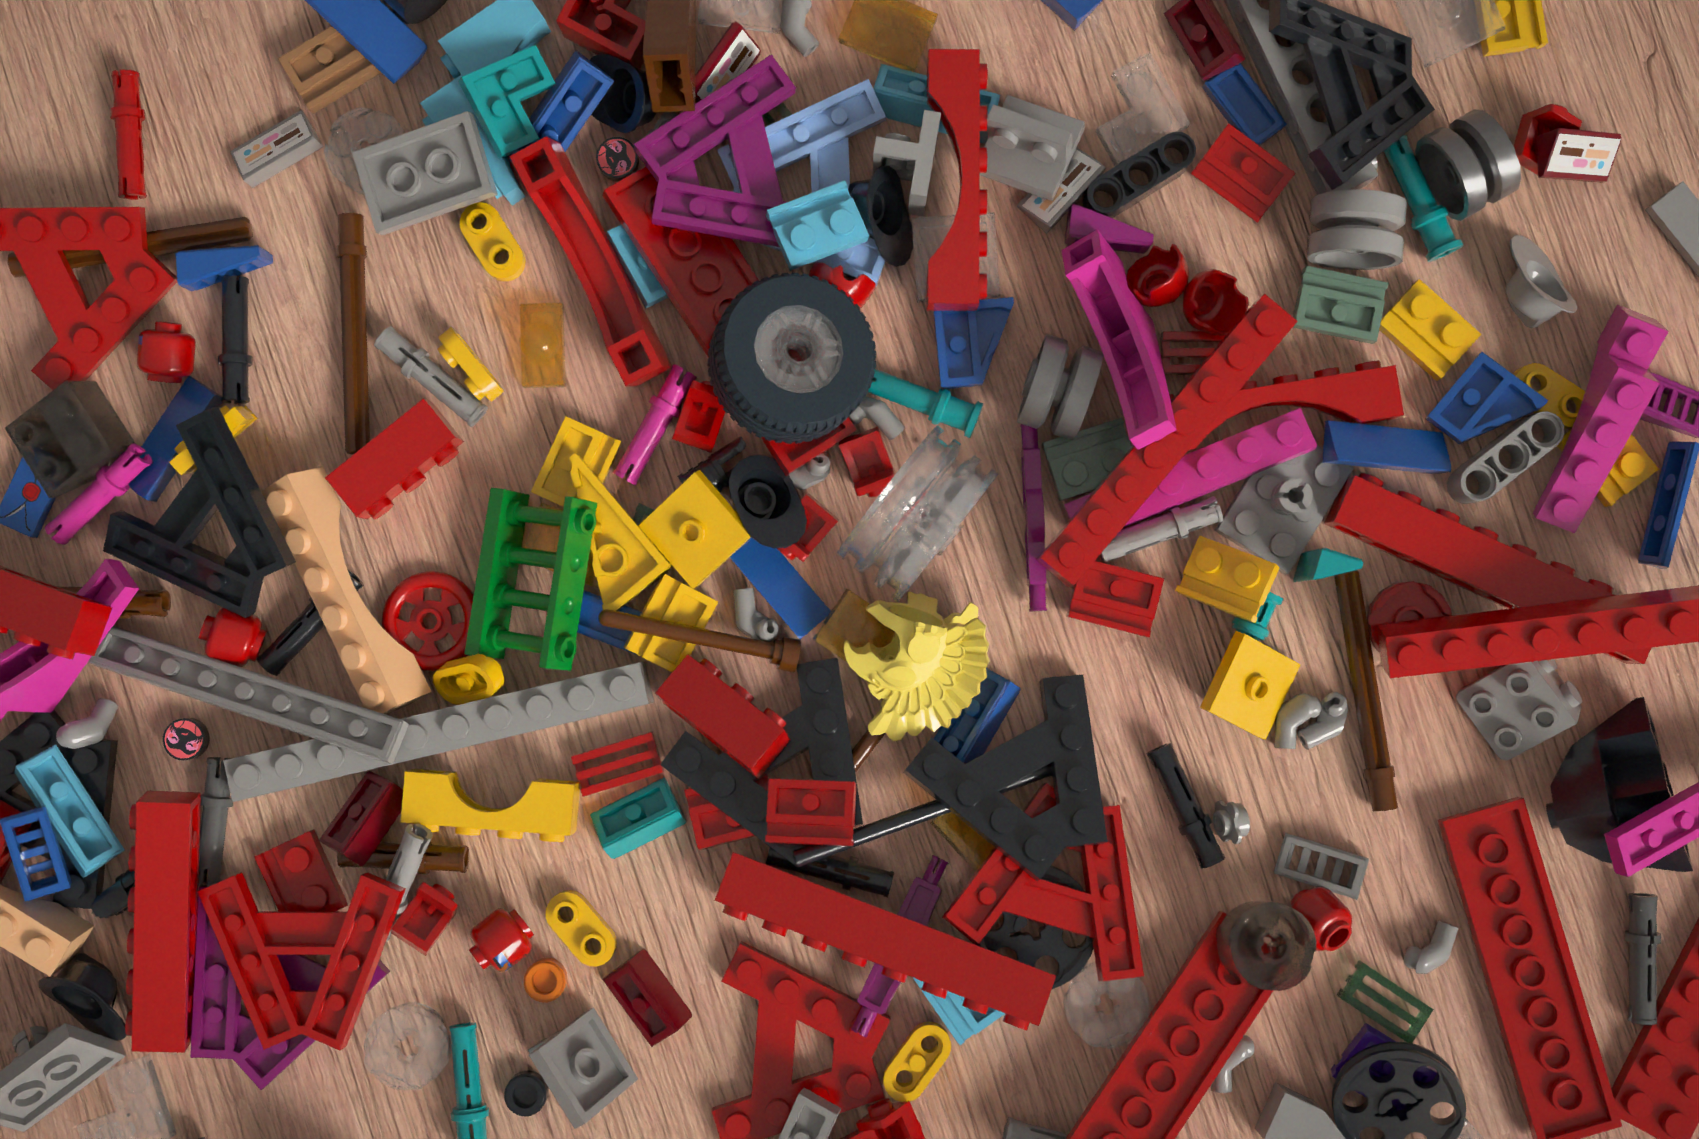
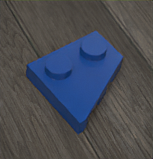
M1013 297L979 300L977 311H933L940 389L982 386L1013 307Z
M1481 352L1429 413L1426 420L1456 443L1462 444L1540 410L1548 400L1484 352Z

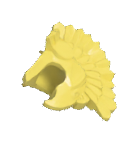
M907 592L908 604L877 600L865 607L879 622L895 631L891 642L885 647L878 648L868 642L863 647L855 648L850 645L848 640L844 641V653L849 666L867 681L868 688L873 696L878 700L883 698L881 709L868 723V730L871 735L886 733L892 741L901 740L906 732L911 736H917L925 726L933 732L940 726L949 728L951 719L958 718L961 715L962 709L969 707L972 698L980 693V683L987 678L986 667L990 662L987 655L989 643L985 637L986 625L978 619V607L972 602H969L960 614L951 613L944 620L937 613L938 600L922 593Z

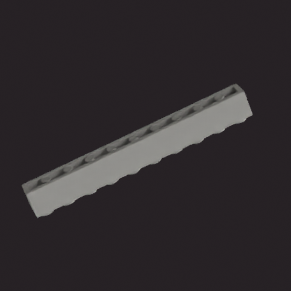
M638 662L401 718L400 720H404L409 726L393 764L653 703L654 699L645 662ZM317 739L223 760L232 802L392 765Z

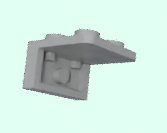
M1554 659L1502 665L1458 691L1456 696L1457 702L1500 759L1510 760L1578 723L1582 707L1581 695L1570 681L1564 683L1555 671L1557 664Z

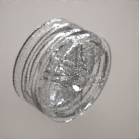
M938 425L927 435L887 484L836 554L842 560L849 554L858 560L853 568L859 573L870 569L872 565L876 566L879 570L875 575L874 585L879 589L885 583L896 590L891 598L897 603L936 554L940 556L963 527L961 522L999 474L992 468L986 475L977 468L982 460L976 455L960 463L956 458L960 454L961 443L956 439L949 445L940 439L944 430Z

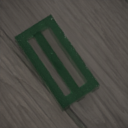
M1359 960L1355 965V972L1353 975L1348 976L1344 989L1340 988L1337 996L1407 1043H1413L1434 1009ZM1366 975L1420 1010L1416 1018L1362 983ZM1358 989L1411 1024L1407 1032L1353 997L1355 991Z

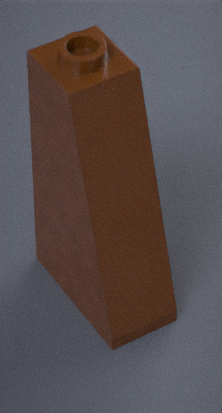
M647 0L643 58L653 112L695 111L696 0Z

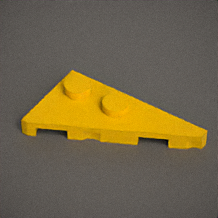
M575 452L569 457V463L577 497L597 503L595 514L596 526L592 534L590 552L593 560L594 574L597 577L603 602L602 608L603 610L619 611L672 565L583 459Z

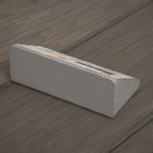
M300 110L230 152L242 179L254 188L324 146L305 113Z
M1076 148L1053 201L1028 193L1016 207L1047 234L1069 211L1071 205L1075 204L1086 193L1091 182L1104 173L1106 167L1082 150Z

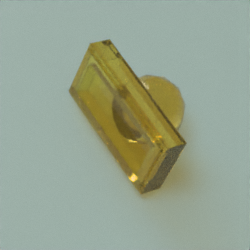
M562 303L520 304L521 334L519 337V347L521 351L522 387H566L564 305Z

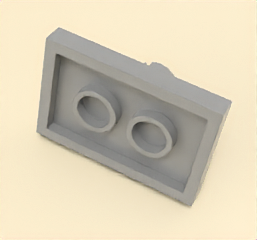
M469 111L352 152L375 231L380 235H386L498 195L475 117Z
M1317 445V448L1313 451L1249 476L1223 515V522H1220L1214 531L1254 556L1276 563L1280 567L1278 571L1281 573L1289 574L1354 467L1322 463L1323 448Z
M67 1023L50 1032L43 1026L30 1027L34 1038L30 1042H28L25 1030L19 1032L12 1040L14 1050L18 1056L12 1060V1063L0 1071V1126L25 1132L124 1058L126 1054L121 1042Z

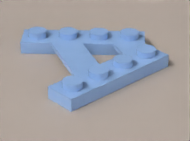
M869 79L765 127L775 171L777 172L810 156L812 193L842 181H846L849 187L848 138L886 121L884 111ZM728 144L717 149L734 186L733 192L740 193ZM868 238V241L812 263L822 262L832 268L841 265L843 267V275L856 279L858 275L864 274L873 280L877 286L886 261L880 255L874 239ZM764 245L772 249L781 251L780 247Z

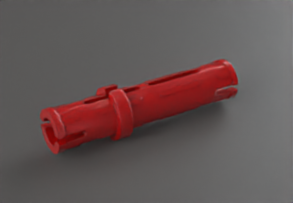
M121 69L119 75V71L114 70L111 72L114 107L110 109V119L115 121L118 197L121 199L138 200L139 196L140 199H145L147 195L142 142V121L145 120V110L141 109L140 73L134 70Z

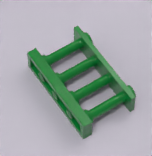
M490 488L465 655L482 654L491 658L504 659L506 648L540 653V668L571 671L577 649L576 637L592 534L596 526L595 514L597 503L565 496L563 510L528 506L530 497L528 494L500 488ZM525 523L560 527L557 552L522 548ZM519 564L554 569L550 594L515 589ZM512 606L547 611L544 636L509 631Z

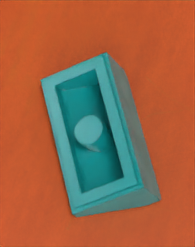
M1327 548L1305 551L1300 555L1293 582L1317 580L1361 569L1364 562H1362V559Z
M665 777L590 814L602 849L612 859L618 858L686 823L685 816Z

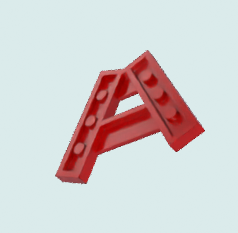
M145 207L0 208V251H14L58 338L57 343L31 371L63 400L69 399L178 282L177 276L148 250ZM100 250L114 281L91 306L63 251Z
M1047 782L1042 784L1022 811L1031 818H1034L1056 806L1054 788ZM1120 805L1103 807L1108 842L1066 848L1081 853L1086 893L1042 879L1036 881L994 847L942 918L974 944H979L1002 912H1008L1092 938L1098 981L1144 977Z
M242 872L197 891L263 1050L300 1034L339 1051L347 1046L406 888L371 873H364L360 876L347 912L258 911ZM277 955L331 956L318 990H292Z
M741 941L721 982L759 1000L753 1085L751 1095L712 1108L711 1112L720 1139H765L780 1134L796 1098L803 1088L840 1107V1113L884 1099L885 1093L872 1056L891 1020L890 1016L877 1013L867 1037L859 1034L866 1018L858 1033L852 1031L851 1027H853L863 1006L857 1002V999ZM798 1020L834 1038L833 1060L831 1068L792 1081L796 1021Z

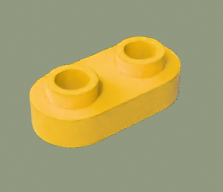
M478 202L469 205L461 214L460 229L482 266L490 276L498 281L507 282L516 279L525 268L526 258L502 216L490 204ZM478 217L487 218V223L482 229L474 228V221ZM502 251L508 252L509 258L507 262L497 264L495 261L496 255Z
M452 326L438 337L442 345L437 350L452 368H455L458 364L469 376L464 380V383L478 400L486 396L492 402L504 392L500 383Z
M1539 363L1525 365L1513 373V375L1529 387H1531L1530 381L1532 377L1539 379L1541 387L1536 392L1546 398L1548 402L1540 410L1533 412L1534 414L1548 411L1556 414L1562 420L1564 429L1573 427L1585 394L1582 388ZM1568 399L1574 401L1576 405L1574 413H1570L1566 408Z
M475 654L446 662L434 673L433 684L437 692L446 701L460 705L492 697L503 686L504 676L500 664L495 659L482 654Z
M574 890L559 892L549 901L545 914L547 923L581 963L591 967L601 966L608 962L616 951L617 938L613 929L581 893ZM567 906L573 910L574 916L572 920L566 921L561 918L559 913L561 907ZM594 938L600 942L601 950L599 952H591L587 948V941Z
M931 1021L918 1024L888 1062L884 1070L883 1081L885 1090L890 1097L900 1102L917 1099L945 1063L951 1052V1041L948 1032L942 1025ZM927 1036H933L937 1040L936 1046L932 1049H926L921 1045L922 1040ZM902 1070H907L912 1074V1079L907 1083H901L896 1078L897 1074Z

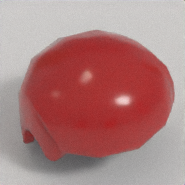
M1172 244L1170 250L1153 246L1147 256L1136 260L1127 270L1126 280L1129 290L1141 305L1160 307L1173 303L1187 288L1190 273L1186 260L1177 245Z
M816 262L809 271L810 277L816 276L821 281L822 279L827 280L829 284L832 285L833 283L836 285L839 291L843 290L846 292L845 295L850 296L854 300L853 303L857 304L860 309L866 304L876 289L875 282L864 274L858 275L856 279H845L841 265L832 268L825 263Z
M1208 269L1197 273L1188 283L1187 288L1182 294L1183 313L1187 322L1193 328L1207 334L1227 335L1246 313L1249 306L1248 297L1240 293L1236 287L1237 278L1216 269Z

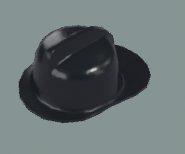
M601 53L593 56L590 61L614 79V82L591 115L596 120L614 128L618 132L626 134L634 131L639 126L651 122L657 112L652 110L646 71L638 69L612 55Z
M882 166L873 173L871 179L851 183L848 187V192L851 198L854 199L868 231L869 238L874 239L880 255L888 264L898 267L905 265L910 259L913 250V230L904 201L900 178L895 169L890 166Z
M764 455L748 456L740 460L731 471L728 485L731 506L737 512L745 530L751 538L761 545L774 549L787 548L797 543L805 533L807 518L790 476L784 474L775 459Z
M77 953L56 977H43L39 980L38 983L41 991L53 1001L63 1006L78 1022L91 1032L113 1040H122L127 1036L124 1020L113 1009L117 996V981L112 972L100 962L85 953Z

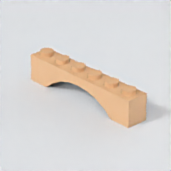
M324 467L286 474L264 489L262 494L296 560L295 565L364 708L386 715L404 708L431 693L432 691L414 654L400 645L380 626L366 608L353 585L345 565L340 543L339 517L341 503L335 490L325 479L327 474Z
M0 885V946L51 977L65 967L71 958L80 951L94 925L58 903L37 898L25 902L22 893Z

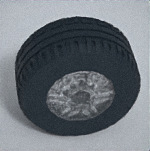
M792 272L791 274L782 273L780 276L774 274L771 277L766 276L762 278L761 281L757 280L751 286L748 285L731 301L713 332L709 344L710 348L708 349L709 358L707 366L709 367V377H711L710 384L714 387L713 392L715 396H718L719 404L723 405V410L731 415L730 418L733 421L736 420L738 422L737 425L742 428L745 427L746 431L750 434L753 432L759 438L765 437V440L768 441L775 440L776 443L785 442L787 444L795 442L797 444L802 443V441H812L813 438L816 440L822 435L830 433L857 409L863 398L867 395L874 378V369L876 368V351L874 349L876 345L875 341L872 340L874 337L873 332L869 329L871 327L869 322L865 321L864 313L860 311V307L857 304L853 303L854 300L850 296L845 295L846 292L843 290L839 291L836 285L833 283L832 285L829 284L827 280H819V277H810L808 274L799 275Z

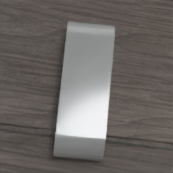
M1548 411L1539 412L1518 420L1452 472L1447 481V491L1451 498L1462 504H1471L1491 498L1562 441L1565 433L1562 420L1556 414ZM1534 423L1540 425L1544 431L1541 443L1535 440L1532 435L1531 429ZM1502 448L1506 449L1511 455L1512 462L1509 468H1505L1499 461V452ZM1469 473L1473 474L1479 482V489L1476 494H1472L1466 487V478Z

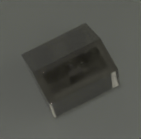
M66 380L5 427L8 435L49 498H56L96 479V472L100 468L110 466L127 450L129 445L136 444L96 381Z

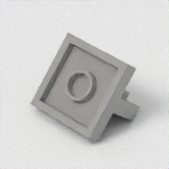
M1007 95L1003 106L1000 107L993 104L987 117L988 139L984 146L987 147V173H980V175L1053 201L1084 132L1085 122Z
M924 110L919 143L910 142V137L897 133H888L885 138L876 136L872 175L879 167L890 166L895 169L900 180L912 181L908 214L924 217L941 112Z
M594 1007L581 1014L560 1031L539 1041L528 1050L530 1053L529 1057L574 1129L587 1123L638 1080V1077Z

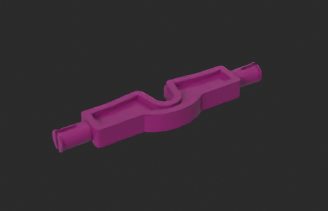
M1021 424L1023 508L1026 511L1024 537L1027 586L1029 587V612L1047 611L1045 584L1047 583L1046 568L1036 560L1045 549L1041 455L1038 445V428L1035 429Z
M932 855L923 878L916 877L913 880L904 902L896 915L928 926L933 910L942 893V890L937 885L949 863L941 859L936 872L933 874L940 858ZM874 963L857 999V1002L863 1006L853 1027H851L852 1031L858 1033L866 1018L859 1033L864 1037L868 1036L877 1013H886L896 990L901 984L900 981L882 975L883 966Z

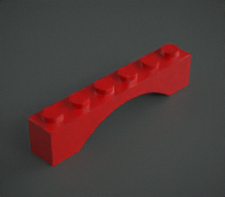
M980 49L928 50L927 104L933 111L941 112L940 121L951 139L958 162L960 192L954 222L943 243L927 264L926 311H977L979 299H987V273H979V257H987V231H980V215H987V189H980V173H987L988 156L987 147H980V131H987L988 111L987 105H980V90H987L988 68L987 63H980Z
M546 136L511 155L510 158L529 196L553 230L585 290L602 332L606 349L625 386H639L670 370L672 364L561 143Z
M1380 360L1355 365V372L1340 374L1339 367L1326 368L1314 371V378L1299 380L1298 374H1289L1275 377L1272 379L1273 385L1257 387L1256 380L1247 381L1188 452L1194 450L1211 431L1224 421L1240 413L1262 407L1294 406L1309 408L1331 415L1342 422L1358 424L1388 421L1403 416L1404 411L1396 365L1381 367ZM1169 394L1170 401L1173 399L1174 394Z

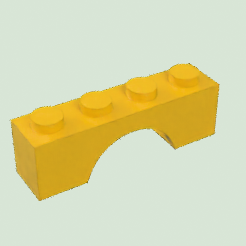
M415 768L405 771L400 823H412L413 826L414 824H420L430 829L431 832H438L439 826L455 827V834L481 835V829L497 830V837L508 839L523 838V832L539 833V840L564 842L565 835L571 836L577 831L580 781L538 778L531 782L525 795L513 806L490 808L477 803L469 797L461 786L457 772Z

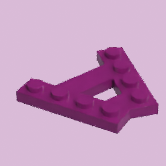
M772 54L695 104V111L682 112L634 144V151L658 182L652 224L779 247L766 213L768 209L787 202L782 199L762 115L794 95L796 87ZM727 139L740 193L700 186L694 160Z
M207 885L199 887V891L207 888ZM198 897L190 1058L233 1059L256 1086L262 1090L316 1040L300 1034L263 1050L250 1017L240 1013V992L201 899ZM277 955L292 990H318L326 966L303 955ZM380 959L367 993L390 972Z

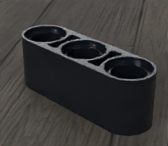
M1172 132L1163 136L1091 182L1082 200V207L1110 218L1116 217L1179 178L1187 170L1196 155V146L1193 139L1183 132ZM1167 148L1177 149L1182 154L1183 162H1170L1165 157L1164 150ZM1129 171H1143L1147 175L1148 184H1134L1130 180ZM1098 191L1107 192L1113 199V206H1099L1094 201L1093 194Z

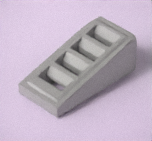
M1285 833L1274 873L1315 887H1324L1334 893L1357 900L1369 858ZM1295 845L1304 847L1297 871L1289 869ZM1312 850L1320 852L1314 876L1305 874ZM1328 856L1337 858L1330 881L1322 879ZM1345 861L1353 863L1347 886L1339 884Z

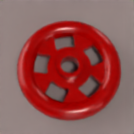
M438 571L414 574L400 582L388 596L382 612V628L400 645L414 654L421 670L437 671L446 662L467 656L465 655V647L474 594L465 583L450 574ZM425 588L442 589L441 601H424ZM405 601L415 605L410 616V622L399 619L400 610ZM460 604L464 612L465 622L453 624L449 607ZM429 613L434 614L437 618V623L432 629H428L424 625V618ZM412 631L415 636L425 641L419 651L414 650L405 642V639ZM450 633L456 644L449 650L441 653L435 643Z

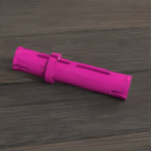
M674 363L658 395H652L649 403L652 405L616 469L612 472L623 479L629 466L633 464L626 481L635 486L673 416L678 418L681 412L678 407L686 396L691 382L697 378L694 374L686 371L680 384L677 386L676 383L684 369Z
M131 444L110 466L100 468L96 472V479L56 518L45 526L48 535L58 530L51 539L61 545H66L115 496L124 495L129 490V483L146 467L152 464V458L149 454L142 459L140 458L146 450L137 444Z

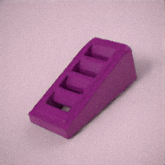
M1072 204L1068 211L1064 243L1067 246L1097 229L1114 251L1145 254L1153 244L1154 234L1080 205Z
M1650 372L1660 384L1640 420L1699 438V392ZM1662 393L1668 395L1663 412L1657 410ZM1679 398L1682 399L1676 418L1671 416L1676 399ZM1694 403L1698 406L1692 424L1685 422L1690 404Z

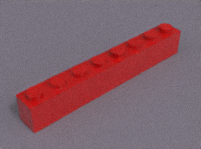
M1265 293L1256 300L1171 400L1177 430L1139 450L1133 445L1036 560L1067 587L1074 586L1298 321Z
M1360 473L1359 477L1356 475L1348 477L1324 521V524L1507 609L1616 596L1612 594L1614 588L1604 582L1589 579L1588 582L1575 577L1576 571L1565 564L1551 561L1550 565L1536 559V551L1520 544H1512L1511 547L1497 541L1499 537L1497 533L1480 526H1474L1473 529L1459 523L1461 518L1458 515L1441 508H1436L1435 512L1421 506V498L1405 491L1399 490L1395 494L1382 488L1384 484L1382 480L1366 473ZM1651 648L1604 654L1625 664H1645Z
M1699 585L1377 625L1381 666L1391 679L1699 642Z
M735 852L732 853L714 900L725 904L722 912L743 921L747 920L749 914L764 920L761 927L784 937L788 929L804 935L801 941L802 944L825 952L827 945L843 950L841 959L864 968L867 960L883 966L882 975L902 983L906 982L907 976L924 982L921 990L944 999H946L948 991L964 997L962 1006L985 1015L989 1007L1005 1013L1003 1022L1026 1031L1030 1023L1039 1026L1056 979V975Z

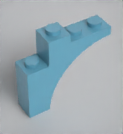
M496 0L439 39L438 42L446 52L440 59L454 80L420 102L428 114L427 117L422 119L425 126L466 111L474 115L498 193L495 197L498 199L504 195L512 206L526 196L517 183L508 156L498 159L458 81L462 76L533 45H537L544 36L551 32L545 18L532 0Z

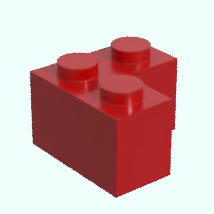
M631 0L566 1L556 19L564 38L596 55L601 53L612 55L638 69L641 68L644 62L643 45L646 21L626 11Z

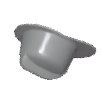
M1522 235L1513 236L1510 240V250L1518 268L1507 284L1505 292L1514 313L1529 328L1538 327L1561 311L1575 313L1578 309L1576 301L1565 289L1547 255L1530 239Z

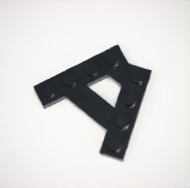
M1269 0V32L1302 44L1332 135L1308 155L1331 190L1344 184L1435 110L1412 75V38L1317 0ZM1352 64L1369 70L1378 100L1367 109Z
M216 406L176 425L197 470L158 522L153 525L122 510L110 514L103 551L247 618L256 612L264 576L295 563L296 560L219 407ZM217 510H219L236 544V547L227 558L193 544V541Z
M838 658L797 664L802 705L782 717L787 723L783 729L786 731L790 741L760 778L809 749L813 780L857 783ZM685 731L660 765L796 866L792 851L809 844L765 842V835H767L768 791L755 782L759 779L754 777L727 754H716ZM857 784L854 827L863 826Z
M1083 675L1042 678L1039 684L1045 721L974 760L964 764L931 737L903 772L1036 881L1043 877L1064 848L1108 842ZM1051 764L1056 806L1031 818L1000 793L1003 789Z
M53 710L52 713L35 712L0 741V800L20 812L37 808L33 801L12 791L21 784L15 775V766L56 744L109 825L118 740L103 739L98 743L76 749L63 747L58 743L56 734L58 729L66 725V723ZM39 820L32 822L28 832L41 828ZM44 837L21 843V845L30 849L46 844ZM59 843L72 883L70 888L55 892L53 902L63 907L90 909L94 898H97V895L103 892L105 864L83 878ZM49 852L41 854V856L49 860L51 859Z

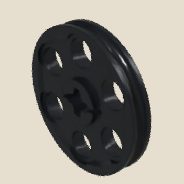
M1050 866L1041 878L1055 884L1064 883L1072 889L1085 892L1076 880L1054 866ZM1004 911L1002 912V925L995 930H989L979 944H975L993 952L1002 947H1010L1016 952L1017 961L1035 967V963L1040 957L1045 955L1053 956L1058 962V970L1055 974L1056 979L1052 989L1062 986L1073 979L1087 964L1094 949L1092 938L1087 936L1076 947L1066 945L1062 939L1064 929L1047 924L1041 926L1038 929L1039 936L1033 938L1029 932L1022 933L1020 931L1021 928L1027 925L1026 918Z
M1385 1042L1359 1051L1342 1066L1332 1088L1331 1100L1335 1123L1346 1139H1361L1359 1137L1361 1131L1370 1126L1377 1127L1383 1131L1381 1139H1404L1406 1135L1413 1132L1422 1133L1427 1139H1458L1465 1123V1097L1454 1070L1435 1052L1413 1043ZM1385 1060L1393 1065V1070L1390 1074L1379 1077L1371 1074L1369 1067L1375 1061ZM1421 1066H1431L1437 1070L1436 1077L1429 1082L1417 1081L1413 1077V1073ZM1350 1091H1360L1367 1097L1365 1102L1357 1107L1346 1105L1342 1099ZM1399 1098L1405 1108L1397 1111L1391 1101ZM1439 1102H1446L1454 1107L1453 1113L1446 1118H1436L1430 1114L1432 1106Z

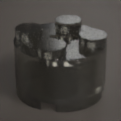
M1260 900L1242 903L1227 914L1216 931L1217 948L1222 964L1229 974L1246 985L1271 991L1287 990L1302 982L1312 968L1310 965L1314 952H1316V937L1313 928L1302 913L1285 904ZM1264 937L1271 939V942L1266 946L1268 953L1261 950V946L1264 944Z

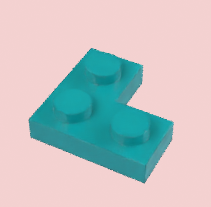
M536 45L460 78L458 82L498 159L521 150L539 140L521 101L552 88L556 83Z

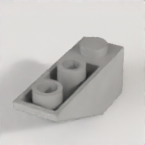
M1276 1082L1255 1126L1256 1131L1263 1139H1346L1326 1112L1313 1099Z

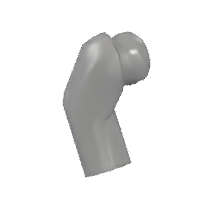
M784 0L782 3L781 30L804 57H807L819 46L818 40L804 26L806 14L812 7L811 0Z
M866 396L857 409L849 416L853 424H859L863 418L873 420L889 440L897 437L905 428L885 402Z
M822 453L790 473L789 476L794 488L805 490L824 481L830 473L829 458Z
M754 588L733 590L737 628L752 639L767 642L774 640L778 635V624L772 618L769 619L755 609Z
M1337 692L1327 694L1321 702V712L1317 716L1316 723L1298 731L1299 740L1305 749L1309 750L1338 736L1343 731L1348 713V704L1342 694Z
M1306 693L1298 694L1281 706L1276 717L1275 748L1296 749L1297 727L1309 718L1317 717L1321 712V703L1317 697Z
M99 698L90 717L69 722L58 729L56 734L58 743L63 747L76 749L100 742L106 735L118 705L111 700Z
M1438 920L1430 945L1423 948V950L1414 946L1406 950L1404 955L1406 967L1415 969L1417 974H1428L1444 964L1449 959L1459 928Z
M1243 1036L1211 1084V1091L1217 1093L1232 1092V1069L1245 1059L1250 1058L1254 1053L1255 1047L1250 1037Z

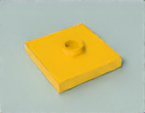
M701 470L694 472L638 525L692 589H695L751 538L743 527L737 512Z
M1235 631L1200 708L1258 738L1266 740L1301 664L1254 638Z

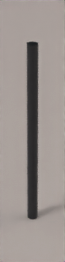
M1051 764L1003 789L1000 793L1003 794L1052 776ZM933 800L853 829V846L807 845L793 850V858L796 866L800 867L945 815L951 811L939 801Z

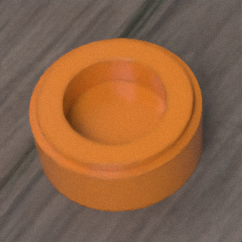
M541 958L535 961L524 975L525 991L533 1000L542 1003L557 999L565 990L568 982L565 967L553 958Z

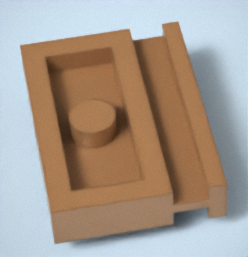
M330 26L278 58L297 92L306 103L305 105L313 114L381 73L333 26Z

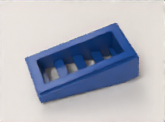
M258 245L187 250L176 253L178 284L189 291H197L220 283L223 276L237 277L273 264V255Z
M46 805L0 819L25 902L71 887L70 875ZM39 820L40 829L16 836L15 827ZM41 837L45 838L46 844L21 850V843ZM49 852L50 860L27 866L25 859ZM54 868L55 875L32 881L31 874Z

